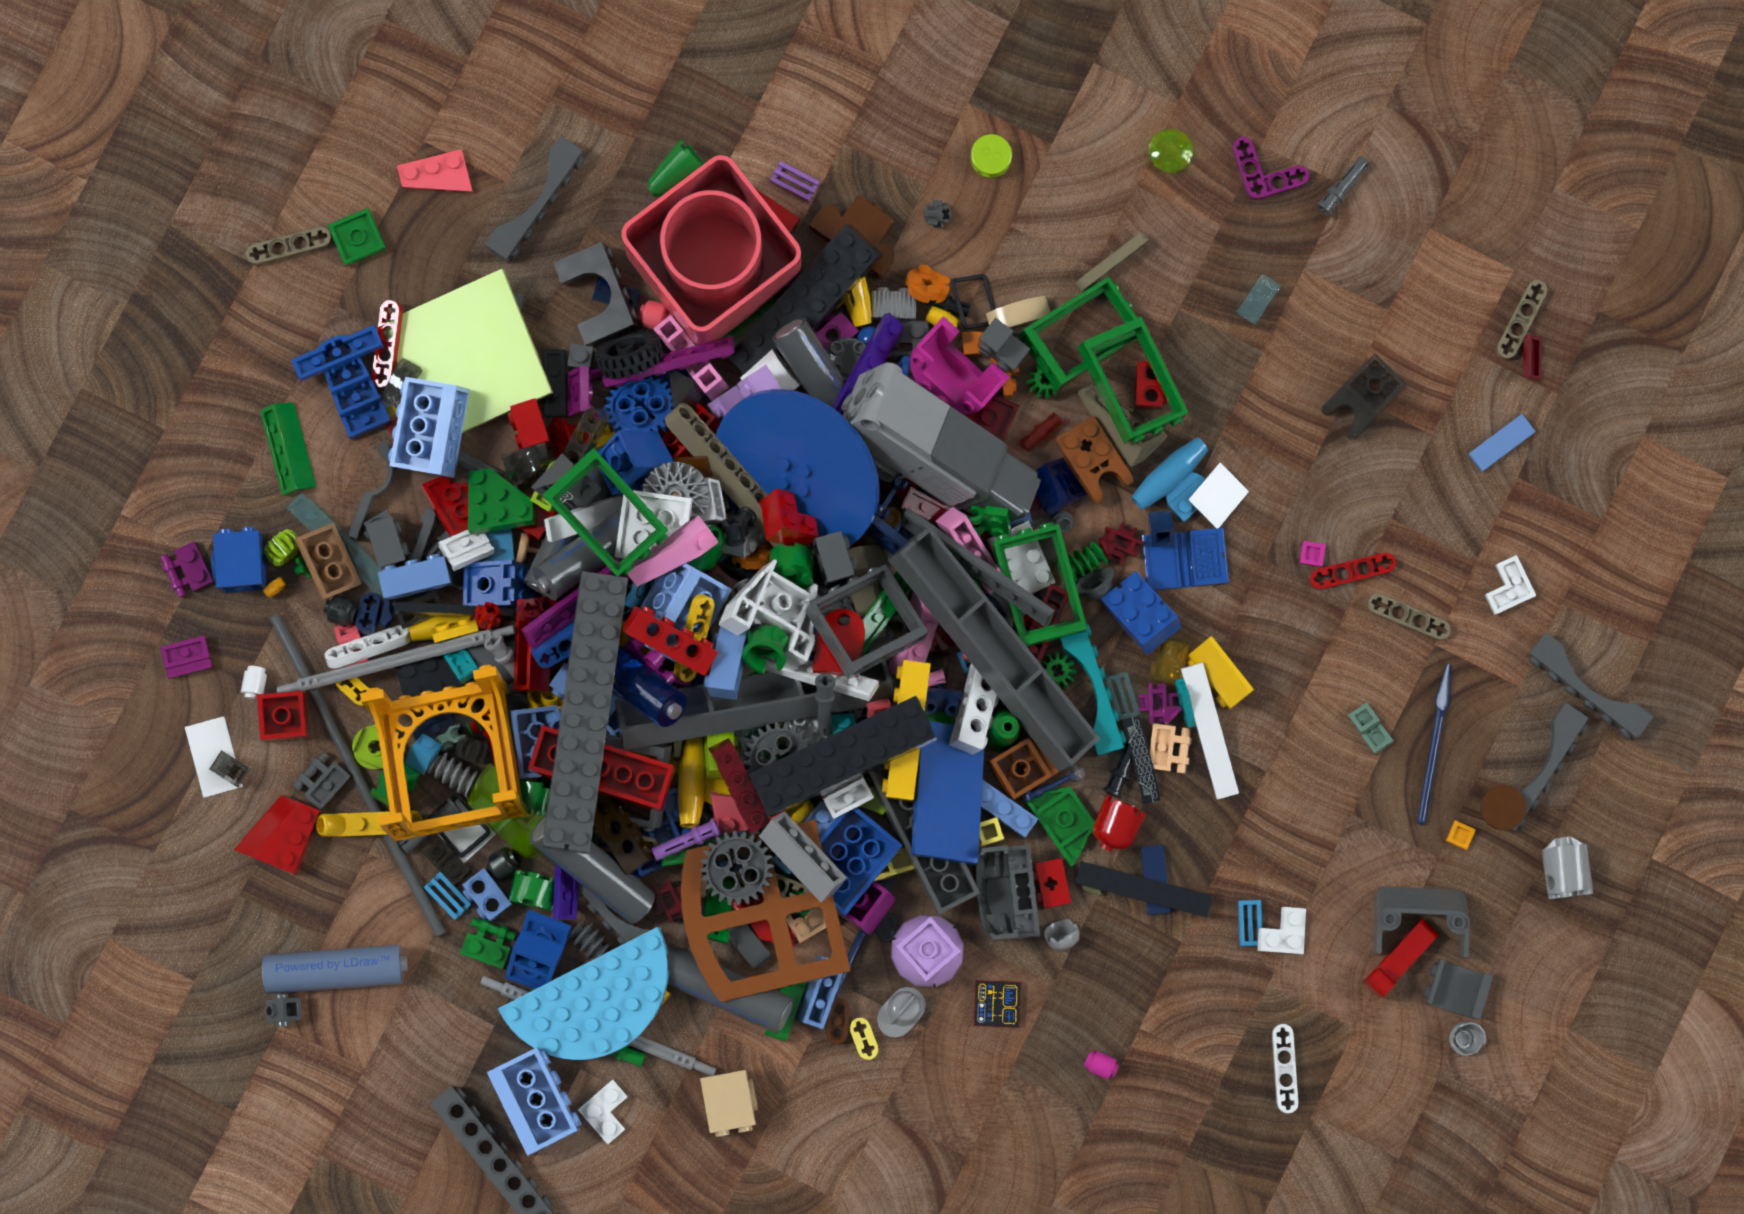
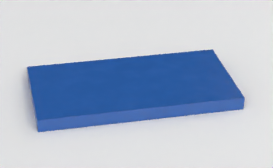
M929 721L937 740L921 747L919 752L915 784L911 855L975 865L978 864L984 749L972 755L950 746L949 742L954 725Z

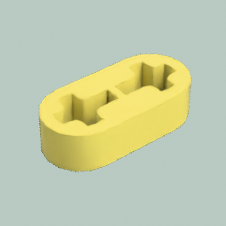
M856 1018L850 1025L851 1035L860 1057L865 1060H871L878 1053V1045L869 1022L864 1018ZM859 1021L862 1025L866 1024L867 1026L864 1029L866 1036L864 1038H861L860 1033L854 1032L853 1029ZM867 1039L868 1045L874 1046L875 1050L872 1051L871 1056H868L867 1053H862L861 1050L864 1049L863 1040Z

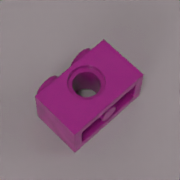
M842 312L838 315L832 314L825 321L826 325L822 329L817 328L814 331L826 352H828L832 342H834L826 339L825 336L828 332L837 333V340L847 337L856 339L859 333L857 328Z

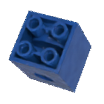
M618 430L598 452L632 490L642 492V485L645 484L644 480L649 477L650 472L654 471V468L660 467L664 463L674 462L658 431ZM599 468L611 494L623 495Z
M255 527L241 528V532H233V529H221L219 533L213 534L212 574L216 582V588L222 593L264 590L268 585L266 555L264 554L265 536L259 530H255Z

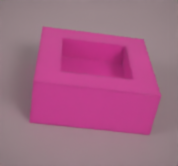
M1303 541L1299 564L1322 567L1326 544Z

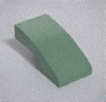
M1365 703L1348 715L1374 755L1393 743V739L1381 725L1380 719L1368 703Z

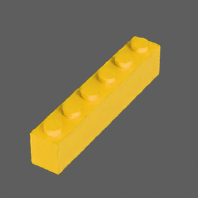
M903 660L902 665L897 667L896 679H900V687L895 688L893 701L899 704L917 696L925 712L931 663ZM920 748L885 764V770H889L888 779H883L882 792L886 793L885 798L913 802Z

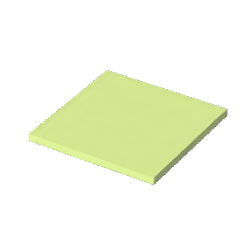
M503 269L403 313L397 362L404 380L405 377L470 389L462 433L511 412L510 406L534 398L538 400L553 393ZM393 320L386 321V323L389 322L395 324V321ZM387 327L385 332L388 339L393 337L394 330L392 327Z

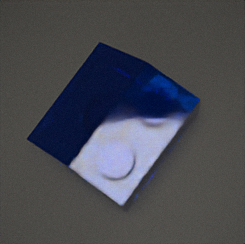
M1063 457L1046 463L1036 470L1038 472L1037 477L1041 480L1036 495L1040 500L1042 509L1050 516L1088 495Z

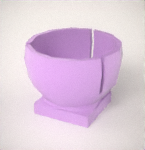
M922 914L904 922L893 936L895 940H892L891 959L899 975L914 986L933 988L934 983L937 987L951 980L963 963L964 950L961 936L957 928H953L955 925L941 916Z

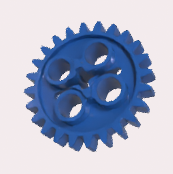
M650 375L648 379L624 382L623 386H617V391L610 390L611 397H606L607 405L604 407L607 412L605 413L606 419L609 420V426L614 428L615 433L618 430L658 432L661 430L665 433L667 432L665 417L677 407L676 395L673 388H669L668 382L662 384L660 377L654 381L653 375Z

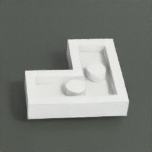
M1517 555L1495 565L1504 586L1485 594L1494 615L1536 596Z
M1282 907L1280 929L1259 928L1257 951L1304 954L1306 909Z
M614 1080L610 1081L578 1109L607 1144H610L626 1130L611 1113L628 1097Z

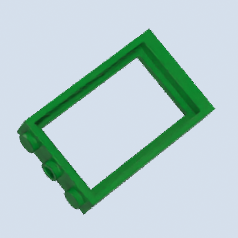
M1109 276L1029 325L1018 336L1022 343L1030 348L1029 353L1056 391L1088 372L1085 363L1082 362L1065 373L1038 335L1040 331L1102 293L1108 298L1124 323L1137 318L1132 311L1130 302L1123 298L1118 285L1111 281ZM1133 336L1105 348L1095 355L1101 364L1138 339L1136 336Z
M1142 317L1087 339L1077 347L1124 444L1130 441L1133 444L1144 440V435L1151 433L1153 436L1164 431V426L1170 424L1171 427H1174L1184 422L1183 418L1188 414V411ZM1136 336L1169 402L1172 412L1131 429L1095 353Z
M595 448L543 494L547 501L617 577L620 574L625 577L634 569L631 565L638 558L640 561L645 559L651 553L649 548L654 543L659 546L668 538L666 532L669 529ZM596 465L656 529L620 563L615 561L560 500L569 489Z
M1053 522L1040 525V529L1035 531L1027 528L1018 531L1019 535L1010 537L1009 534L997 536V540L993 541L992 545L999 571L1011 580L1012 577L1004 549L1052 537L1074 620L1026 632L1021 610L1008 601L1016 634L1026 647L1086 632L1087 625L1059 524L1053 525Z

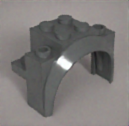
M1006 845L983 848L978 855V864H976V885L981 893L977 895L985 934L994 942L1040 936L1030 845L1012 847Z

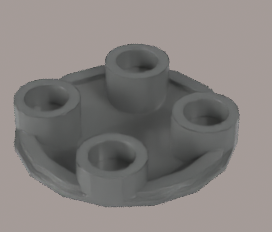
M850 337L832 342L827 352L845 381L849 378L866 347L864 342Z

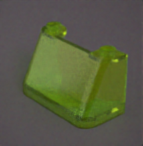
M491 763L482 771L468 795V804L473 810L496 806L493 803L492 794L499 793L500 790L497 771ZM535 816L528 823H525L520 817L487 823L522 857L532 858L540 852L530 844L529 840L533 829L545 816Z

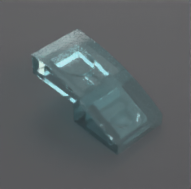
M1262 274L1236 313L1255 325L1281 285L1265 274Z

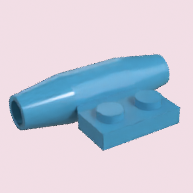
M1196 437L1174 451L1145 478L1131 496L1133 502L1141 510H1144L1165 496L1167 506L1181 522L1186 521L1198 510L1189 499L1205 481L1202 475L1192 471L1209 451L1208 447L1201 439Z

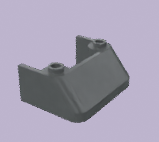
M1388 886L1376 891L1374 896L1372 955L1382 953V931H1392L1398 928L1401 923V913L1446 915L1448 930L1454 934H1459V959L1469 958L1470 921L1466 897L1461 891Z

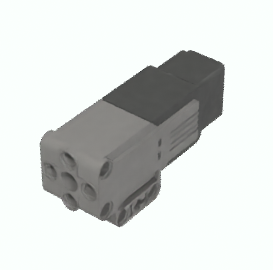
M887 362L858 376L852 393L848 395L842 404L841 410L844 411L842 416L849 421L866 443L874 460L878 478L892 483L895 476L899 474V479L907 478L944 504L957 510L964 509L973 516H978V514L971 513V506H979L980 508H986V506L1008 508L1010 522L1023 518L1029 513L1041 480L1037 477V471L1007 452V444L902 374V369L896 364Z

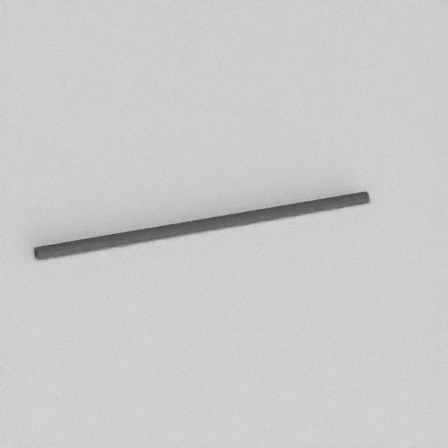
M278 613L270 617L269 619L300 678L312 676L280 614ZM319 688L307 690L369 811L383 812L378 801L370 796L371 788ZM383 835L435 937L443 935L446 931L399 841L394 842L388 835Z

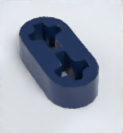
M368 592L362 596L355 622L359 632L365 636L371 635L377 630L382 611V601L379 595L373 592ZM374 600L376 604H372L369 611L367 603L369 604ZM369 617L371 624H367L366 628H364L362 624H366Z

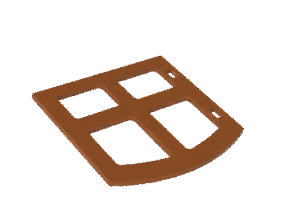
M816 820L797 824L823 852ZM761 833L753 834L756 835L754 841L755 843L759 840H762L759 837ZM763 841L761 848L768 847ZM707 845L686 850L681 883V902L685 931L697 966L720 1002L851 972L833 895L822 903L811 892L782 898L775 869L772 868L769 869V873H772L774 877H767V881L770 882L771 886H763L766 892L763 894V903L704 917L702 916L701 878L703 872L700 869L705 864L700 862V860L708 858L703 852L704 850L711 851L712 849ZM743 847L739 851V856L750 854V850L747 847ZM731 848L730 854L732 858H734V850ZM769 848V850L765 853L766 856H768V855L771 856V849H770V848ZM726 855L719 856L717 861L728 859ZM769 860L768 864L774 865L773 860ZM821 908L832 956L828 959L798 965L786 917L789 914ZM767 920L772 933L779 969L774 972L730 981L712 951L707 939L708 935Z

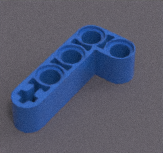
M574 621L536 649L531 647L532 656L540 667H551L569 657ZM568 640L565 645L559 646L562 641Z

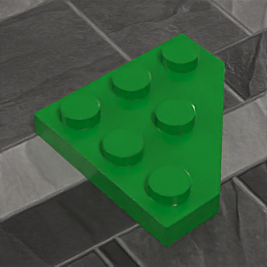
M491 468L469 471L468 531L471 535L535 525L536 504L530 501L528 496Z

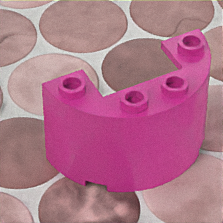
M943 316L913 349L910 357L911 371L917 384L950 405V407H953L963 415L973 414L980 411L1010 377L994 362L984 372L972 363L951 343L960 331Z

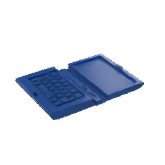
M1223 528L1174 532L1175 545L1152 547L1150 535H1142L1146 581L1153 590L1229 583Z

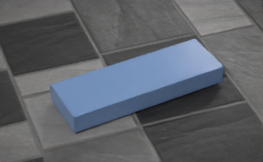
M1521 414L1470 452L1468 456L1478 469L1483 472L1536 431Z

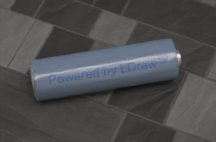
M400 944L263 955L262 978L266 994L403 984L404 972L408 971L407 956H403Z

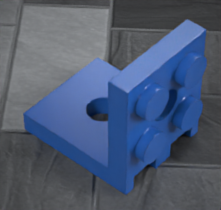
M514 560L474 562L465 566L463 605L477 606L480 604L483 606L487 601L496 604L498 607L517 608V600L539 598L537 591L523 582L530 566ZM485 579H488L489 587L483 590L482 583Z

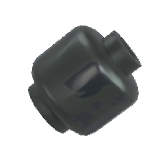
M335 595L331 600L328 599L326 601L324 612L327 613L328 622L347 627L350 623H355L359 607L356 606L354 599Z
M503 847L488 856L486 869L491 877H496L498 880L503 881L515 875L516 870H520L521 858L516 850Z

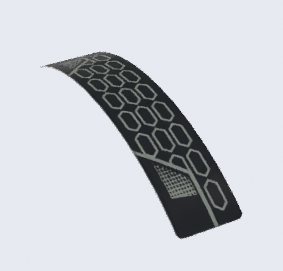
M1139 716L1125 719L1122 722L1132 754L1143 804L1159 801L1158 785L1141 719Z

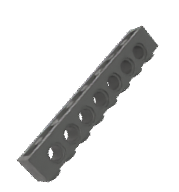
M451 1086L430 1103L517 1214H540L542 1212L555 1214L551 1209L553 1204L547 1196L543 1195L541 1197L536 1191L539 1188L536 1182L531 1177L527 1179L522 1173L524 1167L517 1159L513 1161L509 1157V1148L503 1141L498 1143L493 1136L496 1134L493 1128L488 1123L484 1125L479 1119L482 1115L474 1105L470 1107L466 1103L465 1099L468 1097L460 1087L455 1089L454 1086ZM455 1105H461L464 1109V1113L460 1118H455L452 1115V1108ZM472 1122L478 1127V1132L474 1136H470L466 1132L467 1125ZM485 1140L492 1144V1151L488 1154H484L480 1149L481 1143ZM499 1158L504 1159L507 1164L503 1172L497 1171L494 1166L495 1161ZM513 1176L518 1177L521 1181V1186L517 1190H513L509 1186V1180ZM528 1194L535 1198V1205L532 1208H527L523 1204V1198Z

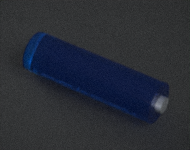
M620 645L618 646L612 690L659 726L669 727L676 723L686 709V695Z

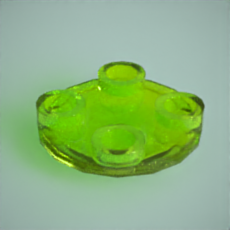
M1166 129L1153 137L1149 144L1148 155L1157 168L1173 174L1189 164L1192 158L1193 147L1185 133L1176 129Z

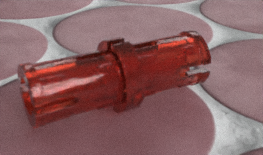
M1052 412L1043 422L1036 424L1033 427L1034 429L1019 441L1025 450L1030 452L1039 442L1046 440L1049 437L1048 435L1062 424V420L1057 414Z

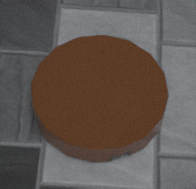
M1499 785L1485 793L1481 800L1480 811L1482 818L1488 825L1496 830L1505 831L1515 828L1522 822L1526 815L1527 806L1525 798L1519 790L1512 786Z

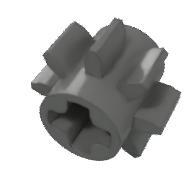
M932 200V205H927L924 209V219L928 222L927 225H933V228H943V224L949 223L951 210L947 203H942L941 200Z

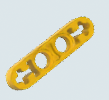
M698 594L693 598L685 628L693 632L695 623L701 622L700 630L694 632L693 636L698 640H701L702 637L706 639L715 606L713 599L705 594ZM678 661L675 662L674 674L677 678L684 682H690L695 678L696 671Z

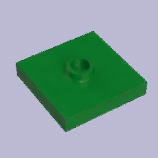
M369 208L327 225L345 267L386 250Z

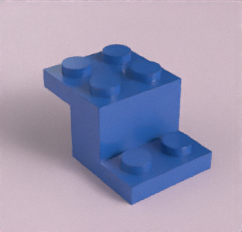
M528 910L520 935L512 949L505 978L532 989H537L551 982L563 956L571 925Z

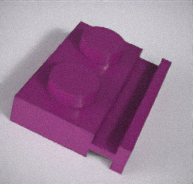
M205 636L160 647L168 679L213 668Z

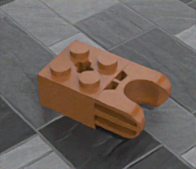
M1094 415L1055 439V446L1094 504L1098 505L1103 501V493L1099 487V479L1102 476L1113 475L1124 486H1129L1133 483L1130 471ZM1082 444L1090 445V452L1082 451Z
M1030 736L987 762L1005 794L1011 800L1016 799L1060 772ZM1016 764L1023 766L1022 775L1015 772Z

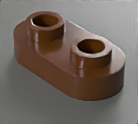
M841 998L833 1000L826 1020L825 1035L827 1040L833 1044H841L848 1037L850 1006L847 1001ZM836 1006H841L843 1008V1012L841 1014H836L834 1012V1008ZM836 1028L841 1030L839 1037H834L832 1031Z

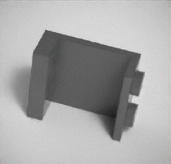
M1439 959L1437 963L1433 962L1429 974L1433 976L1431 984L1426 985L1423 997L1426 998L1425 1004L1480 1020L1493 975L1472 971L1447 963L1443 959Z

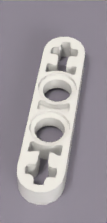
M398 625L332 647L325 652L327 666L330 668H340L402 647L411 641L409 628L405 625Z
M1280 1024L1274 1027L1272 1031L1276 1102L1281 1112L1292 1113L1298 1107L1294 1034L1290 1026ZM1281 1028H1284V1031L1289 1033V1036L1285 1037V1044L1290 1043V1048L1281 1047L1277 1049V1044H1282L1281 1037L1276 1035L1277 1032H1280ZM1283 1050L1289 1052L1291 1056L1287 1064H1282L1278 1060V1054ZM1286 1073L1292 1077L1290 1086L1284 1087L1280 1084L1279 1079L1282 1074ZM1280 1089L1286 1091L1293 1089V1094L1288 1093L1289 1100L1294 1102L1289 1107V1110H1286V1106L1281 1105V1101H1285V1093L1280 1095Z

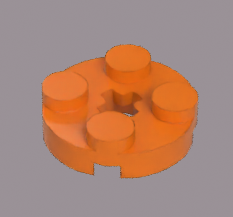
M924 264L909 271L904 283L908 287L907 292L909 295L924 303H929L930 300H937L936 303L943 302L950 289L949 277L932 270L928 265Z
M767 541L748 555V557L746 556V558L731 555L732 563L735 565L736 562L740 563L741 568L761 569L769 562L770 551L774 547Z

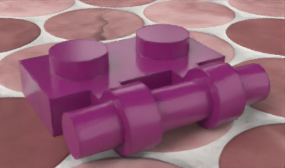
M195 541L174 550L177 557L174 561H171L168 554L160 557L163 564L161 567L164 573H167L171 581V589L176 592L178 598L187 595L183 588L187 585H190L192 591L195 592L214 583ZM182 567L186 577L179 579L175 569Z

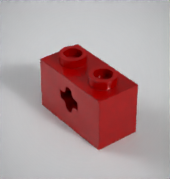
M1062 858L1035 863L1033 878L1034 883L1038 882L1039 891L1036 892L1038 905H1043V909L1071 904ZM1048 878H1051V881L1057 884L1053 887L1052 891H1050L1049 887L1044 886L1048 882Z

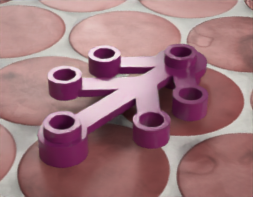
M632 638L624 645L633 660V666L630 668V671L639 681L642 682L644 679H650L661 688L666 689L676 680L668 670L664 673L657 670L663 665L665 660L659 651L655 649L644 656L641 651L644 644L635 638Z

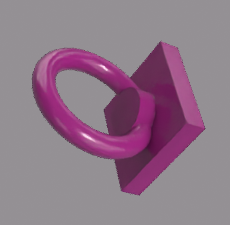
M579 366L566 374L567 418H577L587 413L595 419L600 420V417L604 416L605 420H607L606 411H599L590 404L593 393L590 381L602 376L599 367L589 371L588 366Z

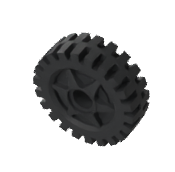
M640 329L639 331L632 330L631 333L627 331L624 332V335H616L614 339L610 338L607 342L602 343L601 347H598L597 351H595V358L602 376L605 378L610 377V379H615L616 377L617 379H622L623 376L628 378L632 374L638 375L640 371L645 372L648 370L647 368H652L655 364H658L664 355L657 333L650 329L646 331L645 329Z

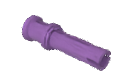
M712 818L710 822L699 827L693 826L691 831L652 847V851L656 860L659 861L694 844L703 845L706 840L716 836L721 837V832L715 819Z

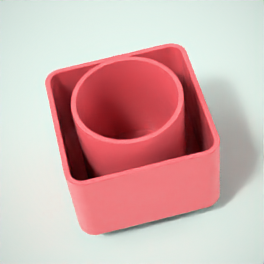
M723 155L711 158L630 219L622 229V240L627 258L696 345L721 339L791 286L802 272L799 244L734 161Z

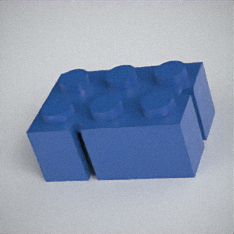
M1135 571L1120 583V589L1116 586L1101 600L1106 611L1144 653L1148 655L1181 629L1182 626L1178 616Z

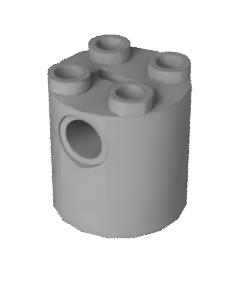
M1571 836L1555 838L1544 849H1541L1549 899L1593 894L1587 844H1583Z

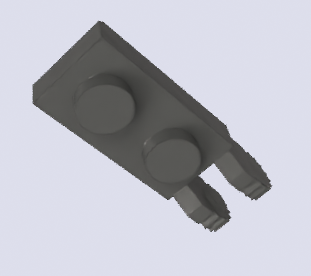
M432 508L424 510L421 517L423 526L416 533L415 542L417 544L414 551L411 550L408 561L418 559V562L426 560L424 554L430 548L438 524V516Z

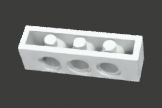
M972 663L949 745L974 755L983 750L987 744V730L992 725L993 717L991 715L998 703L999 697ZM982 683L986 685L987 690L982 687ZM976 703L980 705L981 711L977 708ZM971 724L975 726L976 731L972 730Z

